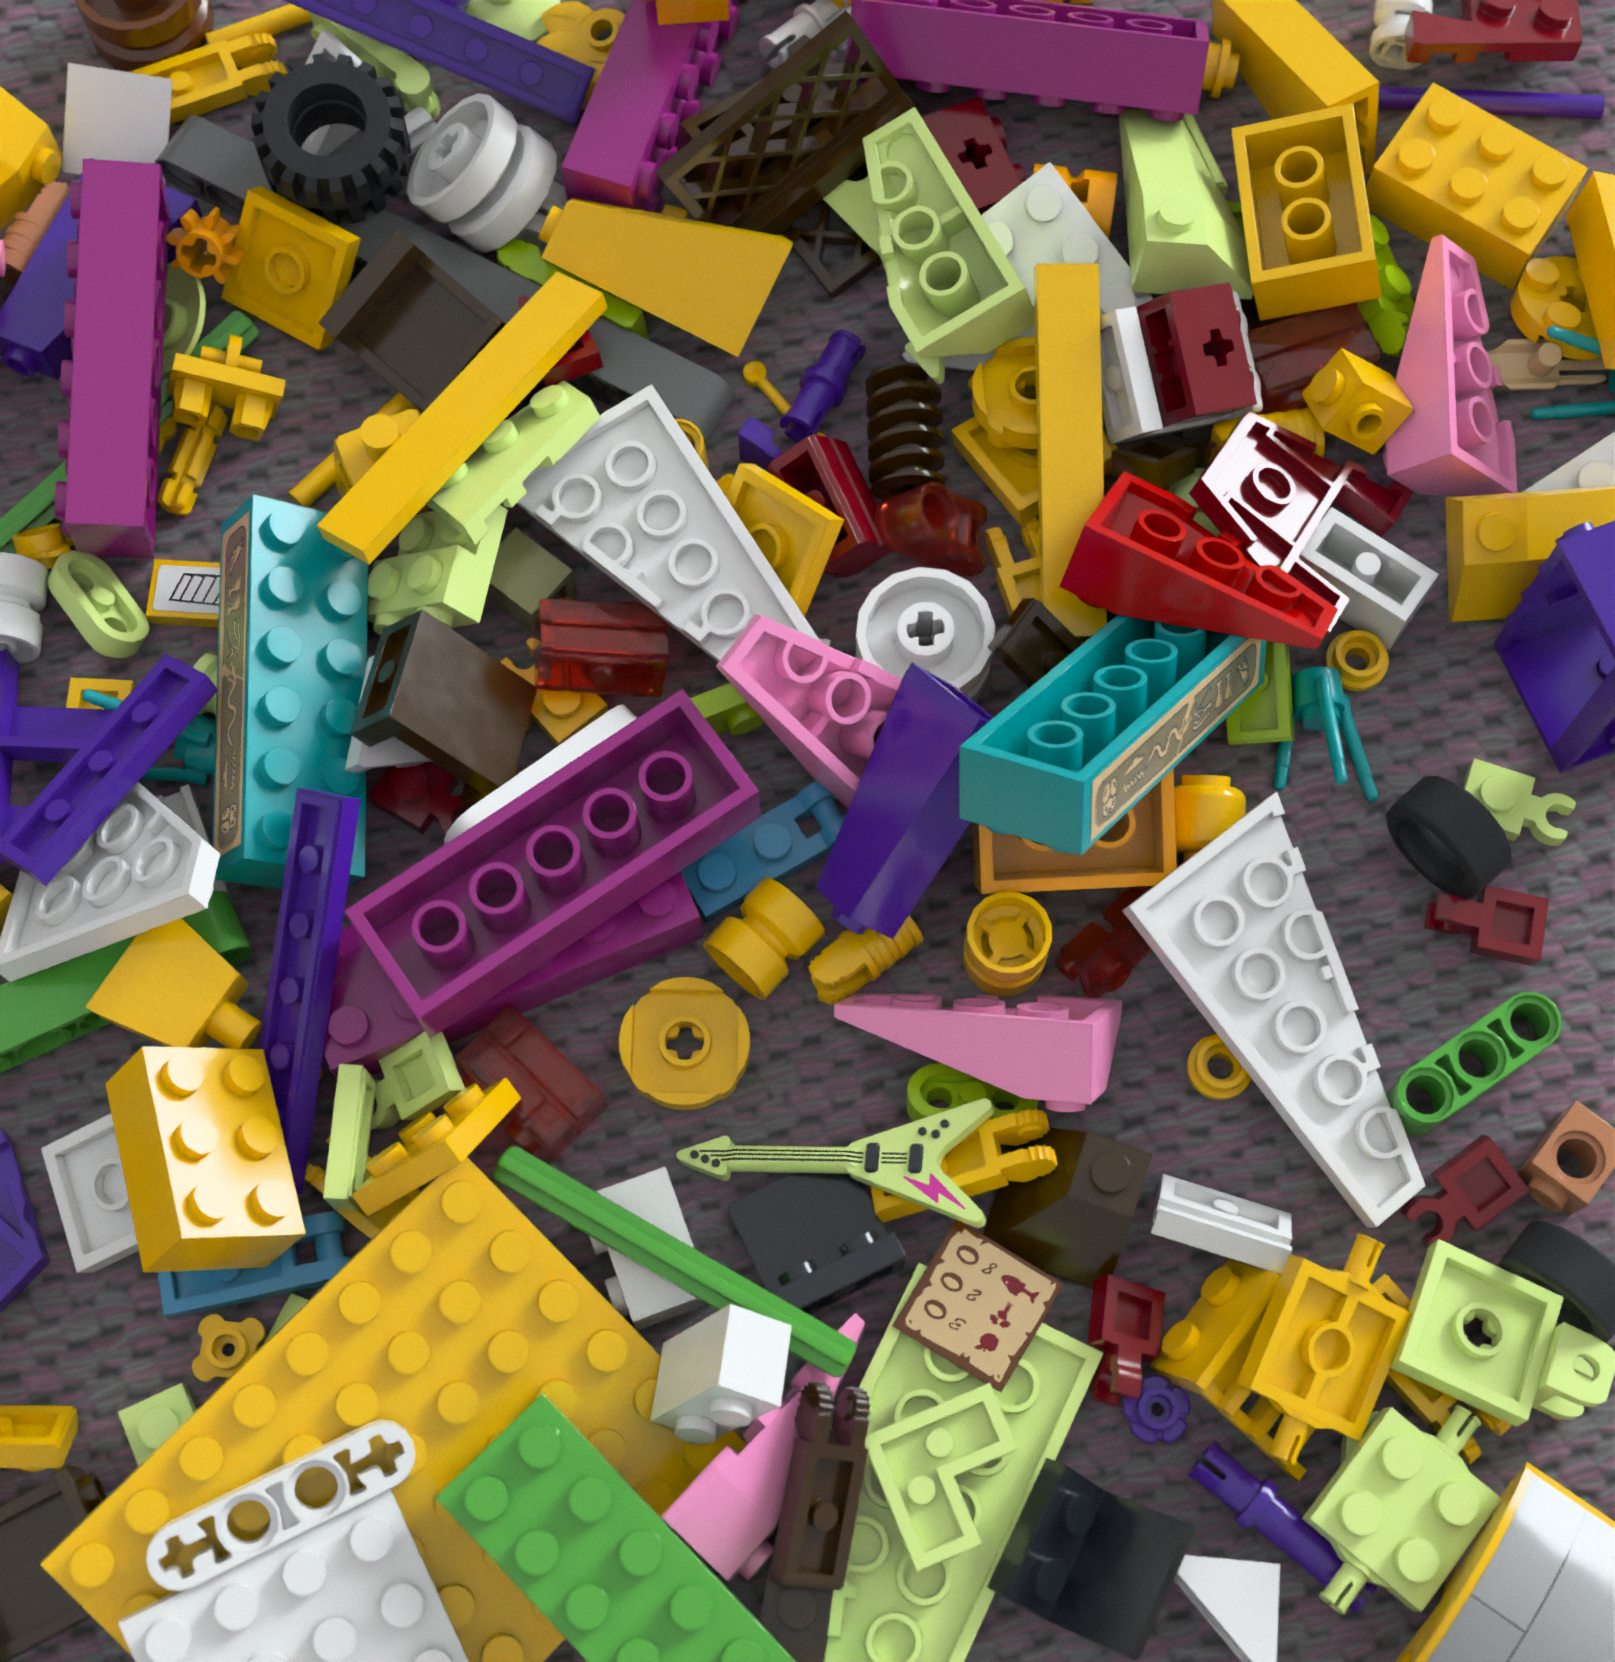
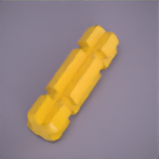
M210 404L205 426H192L191 428L184 429L167 470L172 475L171 479L165 478L157 495V502L163 510L180 516H186L192 511L197 498V494L193 492L194 487H201L217 448V444L213 440L214 438L219 439L227 423V415L220 406Z

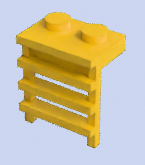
M1228 1259L1223 1267L1215 1270L1205 1280L1201 1288V1297L1185 1319L1176 1323L1166 1333L1161 1344L1162 1350L1160 1351L1159 1358L1154 1359L1150 1367L1160 1376L1166 1377L1171 1384L1180 1386L1205 1398L1293 1479L1300 1481L1307 1470L1299 1462L1296 1461V1465H1292L1267 1453L1273 1443V1439L1267 1433L1279 1418L1281 1412L1277 1411L1267 1398L1261 1396L1248 1415H1246L1240 1407L1252 1391L1236 1384L1280 1276L1276 1272ZM1311 1426L1309 1427V1430L1307 1432L1301 1449L1303 1448V1446L1308 1441V1439L1310 1438V1436L1316 1428Z

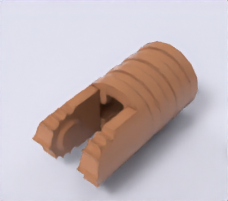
M52 180L50 184L46 183L44 188L40 190L41 194L36 196L28 212H17L14 215L12 224L7 227L2 239L5 246V276H0V279L7 284L16 285L70 193L67 182H54Z

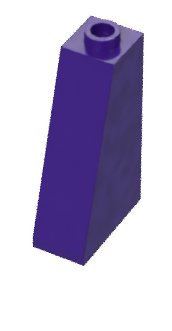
M82 173L77 181H82ZM165 186L170 210L169 233L174 228H183L180 218L191 208L197 212L200 218L203 217L195 197ZM70 193L0 310L1 360L12 370L28 377H33L38 372L58 380L61 377L62 361L73 360L71 338H66L64 333L65 300H76L74 278H69L67 273L68 241L78 240L77 219H72L70 214ZM168 243V264L172 263L176 258L177 246Z
M913 662L902 678L816 886L835 906L831 912L833 918L849 930L860 935H864L869 928L892 939L895 937L971 823L959 818V746L994 718L956 686Z

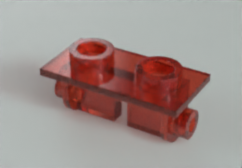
M1153 886L1129 887L1102 912L1104 919L1115 927L1111 933L1106 932L1092 921L1071 941L1060 948L1062 956L1055 962L1057 968L1070 981L1079 977L1087 998H1101L1107 991L1112 992L1121 987L1129 978L1132 969L1152 951L1122 910Z

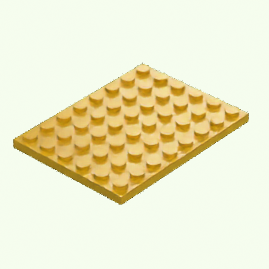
M466 1157L460 1164L431 1180L42 1560L40 1565L132 1656L118 1625L119 1620L176 1591L168 1590L157 1584L148 1571L146 1558L149 1543L160 1527L168 1521L358 1427L380 1419L390 1420L405 1428L412 1438L416 1453L414 1467L408 1477L397 1486L391 1488L469 1662H544L566 1638L435 1497L542 1393H545L661 1518L726 1446L729 1448L733 1447L740 1454L747 1444L733 1430L716 1438V1441L710 1444L689 1443L677 1438L674 1435L675 1429L650 1421L661 1359L659 1353L484 1173ZM382 1435L374 1436L369 1440L371 1452L366 1457L352 1464L349 1449L334 1455L346 1470L349 1491L352 1492L364 1486L357 1477L356 1472L373 1464H378L383 1473L389 1472L396 1467L394 1455L403 1449L399 1440L387 1444ZM315 1466L306 1469L299 1475L295 1482L294 1490L301 1503L309 1507H320L333 1499L338 1484L336 1477L331 1471L324 1467ZM254 1500L239 1502L231 1509L227 1517V1524L235 1537L240 1540L251 1541L265 1534L270 1526L271 1518L269 1511L263 1504ZM214 1516L200 1521L208 1530L207 1536L191 1544L185 1545L180 1540L179 1535L169 1538V1550L161 1558L162 1564L165 1567L177 1564L182 1572L186 1573L194 1569L193 1556L198 1551L214 1544L215 1557L217 1559L229 1554L230 1552L225 1549L217 1537Z

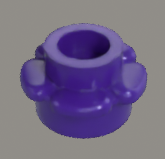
M1158 1375L1145 1377L1142 1379L1139 1398L1135 1400L1124 1398L1123 1414L1130 1421V1431L1136 1438L1145 1443L1154 1444L1157 1440L1171 1443L1180 1438L1187 1429L1185 1418L1191 1411L1189 1397L1183 1388L1172 1386L1166 1377ZM1157 1403L1163 1407L1164 1412L1162 1416L1156 1417L1151 1413V1406Z

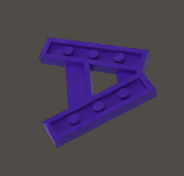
M7 649L0 651V863L7 862L44 886H47L216 694L218 689L206 674L165 653L113 711L105 709L17 706L20 664ZM13 760L67 762L64 768L30 806L10 805Z

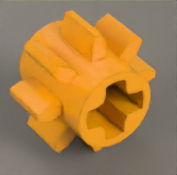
M215 207L208 216L202 218L192 208L187 210L180 218L183 228H174L166 236L168 243L177 246L176 258L171 263L172 268L181 267L188 274L199 277L200 281L204 277L213 274L216 281L220 284L225 283L232 274L229 264L239 265L246 256V251L234 246L236 235L242 229L241 225L231 226L220 217L221 213L218 207ZM205 241L208 242V243H207V251H208V252L205 251V249H206V243H205Z

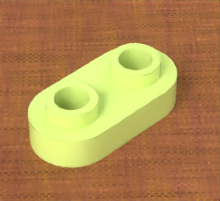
M77 550L61 554L48 576L47 584L52 595L84 639L96 652L107 657L128 658L136 654L149 632V622L112 569L93 554L78 552Z

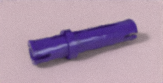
M1212 1441L1202 1454L1220 1469L1223 1475L1218 1476L1197 1459L1187 1476L1192 1480L1195 1479L1211 1494L1236 1513L1233 1520L1244 1529H1247L1249 1526L1254 1527L1268 1541L1283 1551L1326 1588L1343 1565L1330 1541L1303 1520V1515L1276 1494L1278 1486L1267 1477L1260 1481L1223 1450L1218 1442ZM1366 1582L1363 1588L1373 1595L1378 1585ZM1359 1592L1348 1609L1356 1613L1368 1600Z

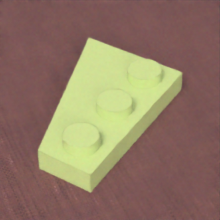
M564 380L557 385L541 389L531 398L529 405L509 419L501 422L426 505L476 545L490 531L484 520L501 503L505 507L512 508L527 493L522 484L523 481L535 469L555 465L601 418L592 400Z

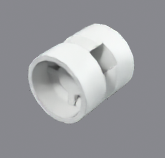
M0 552V651L7 649L18 663L31 662L39 657L41 650L43 625L39 621L40 614L38 612L43 610L46 605L49 571L45 565L34 559L18 554Z

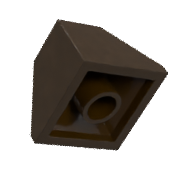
M1049 1128L1050 1130H1047V1134H1044L1042 1138L1030 1140L1022 1145L1011 1146L1010 1152L1027 1149L1029 1146H1051V1149L1055 1151L1058 1166L1050 1172L1051 1174H1046L1044 1177L1038 1176L1036 1179L1027 1182L1008 1181L1009 1185L998 1188L983 1235L1047 1274L1093 1289L1095 1279L1107 1274H1113L1133 1219L1152 1153L1086 1131Z

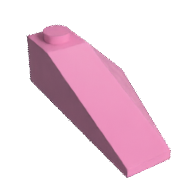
M1442 234L1432 238L1396 376V382L1413 406L1414 411L1386 441V446L1383 449V462L1387 470V476L1421 495L1475 496L1517 493L1515 438L1511 420L1499 422L1492 390L1503 386L1499 366L1491 365L1490 358L1483 348L1480 336L1488 332L1490 325L1476 261L1473 256Z
M755 614L716 667L812 777L833 793L834 798L848 810L902 678L880 669L879 666L863 659L854 658L829 647L822 641L765 616Z
M854 993L834 1004V1017L1022 1098L1045 1100V1108L1049 1110L1078 1112L1085 1110L1086 1104H1092L1106 1091L1122 1015V1000L1036 995V1002L1018 1004L1017 1008H1005V1001L1000 1000L998 995L976 994V997L954 1000L953 1007H942V997L935 994Z
M854 1313L838 1332L854 1340L858 1346L864 1332L865 1322ZM806 1363L791 1381L790 1386L793 1388L784 1398L782 1397L781 1406L752 1421L753 1423L742 1436L747 1446L739 1454L733 1447L729 1448L726 1446L662 1516L663 1520L728 1583L738 1573L749 1581L773 1555L774 1547L768 1540L776 1532L779 1525L794 1438L799 1437L795 1417L797 1407L800 1405L799 1398H801V1391L804 1390V1385H808V1382L826 1383L827 1386L831 1387L830 1391L833 1392L832 1398L834 1399L846 1371L839 1378H834Z

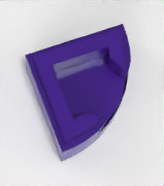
M748 417L738 432L740 460L747 464H756L770 473L767 466L771 461L783 454L771 442L775 432L757 419Z

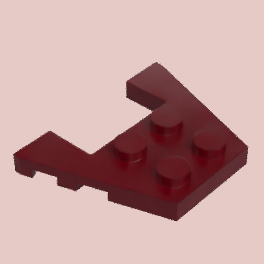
M1461 0L1463 20L1412 10L1405 28L1406 62L1428 63L1432 53H1453L1451 58L1454 63H1474L1478 53L1504 52L1503 57L1506 62L1574 61L1582 44L1578 0Z
M1248 411L1232 429L1188 494L1220 533L1228 531L1243 541L1240 551L1246 558L1259 567L1264 565L1278 566L1338 608L1324 636L1325 638L1331 632L1350 598L1299 559L1301 551L1333 500L1379 537H1382L1395 524L1413 492L1394 481L1385 488L1365 478L1368 469L1349 459L1342 466L1313 453L1316 450V443Z

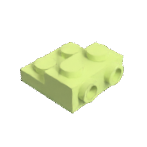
M499 505L484 520L490 531L476 545L435 511L416 514L400 534V548L397 557L376 560L373 570L368 576L367 621L374 624L373 630L381 635L384 628L422 609L451 629L480 623L508 510Z

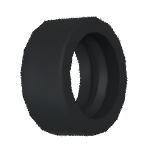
M1438 775L1424 776L1395 802L1386 813L1387 828L1395 845L1407 861L1429 882L1450 895L1464 899H1473L1512 862L1511 845L1503 828L1491 812L1474 795L1457 783Z
M1530 1221L1502 1257L1498 1267L1564 1297L1556 1326L1565 1322L1607 1343L1615 1334V1263L1585 1239L1561 1226L1547 1221Z

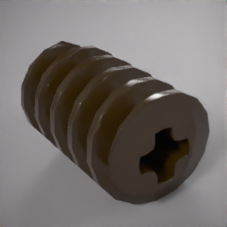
M899 364L880 368L871 373L865 380L866 395L869 398L866 402V412L869 418L867 438L870 440L868 460L871 463L868 473L869 482L872 485L869 491L874 497L883 501H914L939 494L945 489V477L938 473L944 467V455L937 450L943 445V433L937 428L942 423L943 416L942 411L936 406L941 402V389L936 384L926 382L928 374L925 370L912 364Z

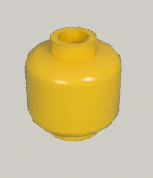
M1180 776L1179 785L1174 786L1176 852L1184 853L1183 863L1246 815L1245 795L1238 788L1231 787V777Z

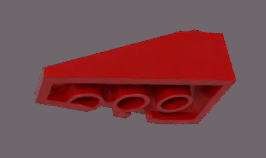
M1125 471L1085 523L1059 586L1077 595L1083 603L1095 608H1104L1116 615L1311 649H1318L1338 611V608L1278 566L1264 565L1259 567L1250 561L1240 551L1243 541L1230 532L1225 531L1217 537L1195 522L1193 519L1197 509L1182 498Z

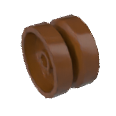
M75 0L99 56L119 71L130 72L206 46L208 40L205 34L213 31L214 11L210 0Z

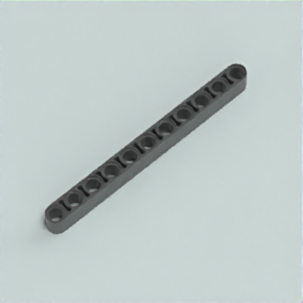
M189 115L155 160V164H160L162 176L172 185L241 219L249 189L263 186L272 191L267 182L255 144L197 115ZM369 207L363 210L365 220L352 223L350 215L340 216V224L337 226L361 238L351 273L354 277H357L397 229L505 324L520 310L518 304L519 297L526 295L530 300L541 288V286L385 208L376 214ZM600 316L590 326L589 331L600 352L603 368L567 381L568 384L612 407L652 384L674 419L687 420L697 426L706 445L735 398L734 391L730 385L712 371L630 330L627 331Z

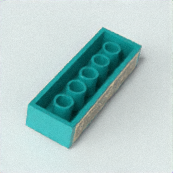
M258 495L249 497L221 522L217 655L218 691L216 692L212 847L220 853L214 880L282 890L297 788H311L361 799L348 886L365 877L366 771L351 773L345 770L352 738L350 732L357 713L367 667L368 564L323 539L317 524L328 512Z
M1117 615L959 746V818L986 826L989 830L998 834H1012L1045 844L1056 852L1074 853L1082 856L1264 683L1267 641Z

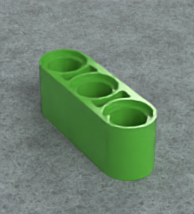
M1522 992L1501 1004L1409 1068L1388 1090L1386 1095L1390 1107L1397 1109L1405 1133L1407 1135H1424L1433 1131L1540 1055L1559 1036L1562 1027L1561 1014L1556 1005L1548 997L1539 993ZM1511 1016H1520L1527 1019L1536 1031V1040L1527 1041L1516 1035L1511 1027ZM1459 1052H1470L1478 1056L1485 1066V1076L1473 1077L1468 1075L1459 1063ZM1417 1087L1427 1092L1433 1101V1114L1416 1112L1406 1099V1089Z

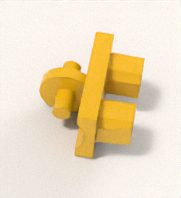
M230 334L225 351L202 345L199 358L176 353L166 393L172 394V419L175 422L195 427L205 426L210 404H216L233 409L230 433L236 437L260 441L269 419L275 418L283 397L286 380L260 374L262 360L240 355L242 337Z

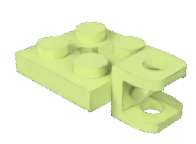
M1438 1239L1428 1247L1408 1309L1412 1314L1390 1368L1518 1427L1528 1421L1532 1408L1558 1419L1571 1420L1583 1414L1584 1406L1595 1407L1605 1402L1608 1398L1615 1372V1352L1602 1340L1565 1322L1555 1327L1564 1297ZM1474 1317L1482 1320V1332L1486 1336L1491 1337V1345L1481 1344L1478 1347L1474 1346L1464 1334L1463 1324H1468ZM1585 1359H1587L1588 1361H1590L1591 1364L1593 1365L1594 1370H1595V1376H1594L1593 1368L1591 1367V1365H1590Z

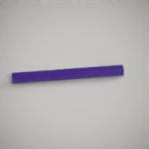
M1379 86L1378 110L1413 111L1429 88ZM1446 89L1492 115L1601 119L1605 106L1603 95Z

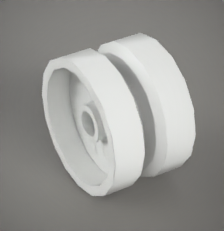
M477 93L463 99L450 109L430 131L417 152L409 172L407 194L414 206L433 220L442 223L448 222L450 230L455 236L473 249L486 253L501 248L516 237L535 216L548 195L556 174L557 154L552 144L532 128L520 124L517 125L513 114L490 95Z
M917 567L892 574L871 590L858 613L855 658L870 662L900 678H903L906 670L913 662L953 684L974 702H977L988 683L993 652L987 646L994 638L995 623L987 600L969 581L944 569Z

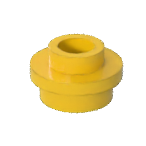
M1222 38L1220 44L1209 42L1202 90L1209 91L1210 98L1218 99L1222 88L1232 89L1234 86L1240 54L1230 52L1231 40Z
M1351 630L1341 633L1332 640L1325 654V667L1339 670L1341 672L1342 688L1350 691H1365L1375 687L1383 679L1389 665L1388 653L1382 641L1373 633L1365 630ZM1348 655L1362 657L1366 663V668L1363 670L1351 668L1346 664L1345 657Z
M1218 1034L1201 1039L1192 1048L1188 1056V1078L1192 1086L1207 1098L1213 1100L1232 1099L1241 1094L1251 1081V1077ZM1213 1058H1221L1227 1061L1231 1068L1230 1076L1225 1079L1213 1077L1208 1070V1061Z

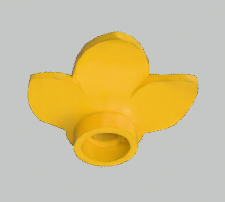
M562 2L554 5L542 14L543 24L549 34L541 37L537 44L596 69L581 109H585L625 14L613 8H602L593 11L581 2ZM613 29L608 39L604 41L596 40L603 31Z

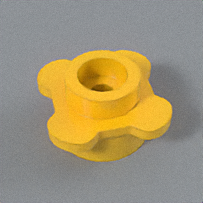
M61 524L43 525L12 536L16 550L15 554L34 559L45 565L47 569L53 568L58 557L61 554L70 552L71 546L74 545L71 537H64Z
M211 1314L205 1317L198 1327L202 1343L200 1355L192 1362L193 1374L203 1382H211L216 1377L224 1379L231 1377L260 1348L259 1344L266 1336L263 1324L255 1318H247L239 1323L225 1321L218 1314ZM226 1344H233L235 1347V1351L231 1356L223 1354V1348Z

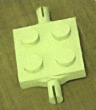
M1456 1405L1454 1411L1437 1435L1433 1436L1421 1432L1394 1408H1383L1363 1434L1360 1442L1358 1441L1303 1516V1520L1330 1541L1337 1556L1343 1562V1565L1327 1587L1319 1594L1325 1603H1331L1329 1605L1331 1608L1344 1615L1366 1582L1386 1588L1412 1611L1422 1612L1502 1500L1501 1497L1468 1470L1463 1459L1458 1455L1477 1427H1480L1482 1424L1476 1416H1470L1472 1412L1460 1405Z

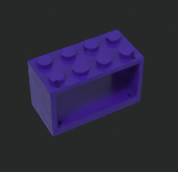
M1615 521L1596 528L1591 522L1582 523L1565 531L1563 536L1556 539V546L1547 560L1539 565V573L1532 584L1521 593L1522 599L1520 603L1506 617L1507 623L1493 643L1559 773L1615 753Z

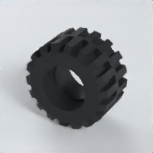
M326 53L313 54L314 62L303 65L299 58L288 63L290 73L283 76L276 71L268 79L271 92L260 90L255 100L259 113H252L251 127L255 136L253 141L267 182L274 193L278 192L280 196L316 215H324L325 220L335 225L340 224V216L350 215L352 223L365 220L363 210L371 207L377 214L386 208L384 196L388 194L396 198L403 188L400 176L408 177L411 163L408 154H411V145L399 96H395L393 85L385 76L377 79L375 67L363 61L358 67H354L352 56L338 54L335 62L327 61ZM347 124L364 132L355 146L338 155L318 156L302 149L305 140L314 131L326 125Z

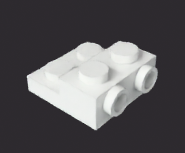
M111 1113L42 1147L41 1151L76 1272L94 1273L139 1251Z

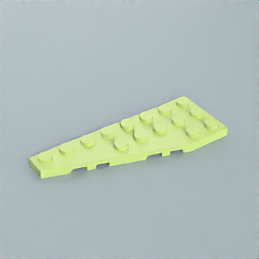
M918 1263L859 1387L863 1388V1391H867V1396L870 1397L869 1404L871 1406L869 1409L870 1414L868 1415L867 1435L986 1385V1383L892 1326L927 1266ZM1041 1323L1002 1392L1000 1393L992 1388L1018 1449L1013 1453L954 1477L982 1542L981 1545L916 1573L867 1455L844 1587L841 1590H833L824 1662L965 1661L995 1594L994 1591L987 1588L1045 1459L1056 1460L1103 1356V1352Z

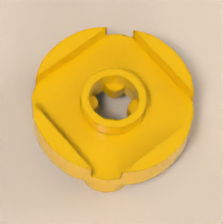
M1554 256L1531 259L1526 264L1510 301L1511 315L1517 327L1527 338L1536 344L1540 336L1549 342L1557 344L1562 350V356L1565 358L1577 360L1602 358V356L1550 338L1546 333L1547 328L1553 325L1598 340L1577 258Z
M1035 337L1017 338L1003 343L995 348L993 358L986 361L983 367L981 361L975 369L972 380L973 412L978 423L986 430L988 441L998 448L1018 447L1037 449L1036 399H1027L1022 396L1025 394L1026 387L1036 386Z
M677 977L661 981L650 988V993L640 998L635 1006L633 1004L627 1011L619 1033L621 1060L626 1073L638 1093L662 1107L683 1111L701 1109L731 1095L746 1071L751 1051L749 1026L739 1006L737 1007L733 999L725 995L721 988L704 979ZM681 1028H691L694 1039L704 1041L702 1050L693 1051L691 1059L681 1060L678 1058L677 1051L667 1050L666 1048L668 1040L678 1039Z

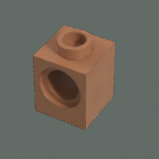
M1577 1100L1557 1116L1517 1171L1519 1177L1528 1183L1529 1196L1550 1211L1560 1213L1564 1210L1570 1216L1588 1205L1615 1168V1128ZM1558 1149L1568 1150L1577 1156L1582 1165L1581 1178H1572L1560 1169L1557 1163Z

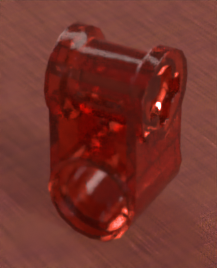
M930 482L883 500L877 506L875 527L880 539L890 550L904 554L931 568L947 570L959 577L975 576L982 573L985 569L986 559L984 554L980 552L981 526L985 525L987 521L988 511L980 502L966 499L950 491L941 483Z

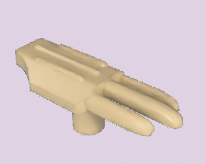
M1508 339L1496 349L1487 352L1491 365L1499 366L1503 384L1500 388L1507 391L1553 390L1556 386L1599 384L1607 379L1605 375H1559V372L1611 370L1605 368L1603 359L1561 360V348L1546 339H1539L1537 344L1530 339Z

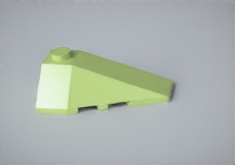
M913 107L864 137L863 145L872 200L876 206L880 237H878L880 250L885 262L888 287L886 288L889 306L919 358L988 353L1034 326V307L1025 286L917 109Z
M1125 108V113L1119 114L1132 292L1166 294L1173 291L1230 282L1232 291L1238 293L1239 299L1251 300L1253 289L1245 237L1184 121L1158 120L1148 116L1149 110Z

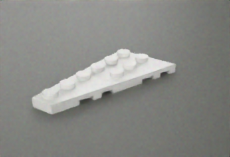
M652 384L600 414L601 418L555 465L535 469L523 481L522 484L527 493L516 503L518 506L718 663L755 614L765 616L819 640Z

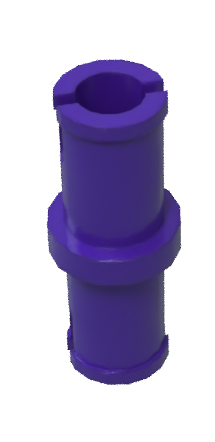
M847 330L834 331L816 364L808 366L799 379L801 389L787 413L780 420V427L786 428L784 433L790 439L799 443L807 436L817 434L831 408L838 407L847 394L846 382L866 352L865 345H860L862 340L854 333Z

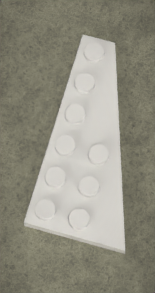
M1275 792L1122 911L1367 1228L1378 1227L1425 1187V1183L1398 1111L1391 1108L1376 1070L1381 1066L1372 1043L1367 1045L1354 1011L1359 1009L1323 912L1315 908L1302 873L1306 871V867L1298 847H1292L1281 817L1285 812L1278 793Z

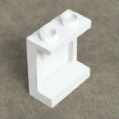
M1236 291L1232 292L1241 316L1240 328L1248 364L1251 366L1254 374V391L1257 404L1223 417L1163 428L1136 306L1116 309L1100 316L1102 412L1110 445L1212 426L1214 422L1243 417L1248 411L1252 413L1262 411L1261 382L1254 367L1247 335V319L1242 311L1239 295Z

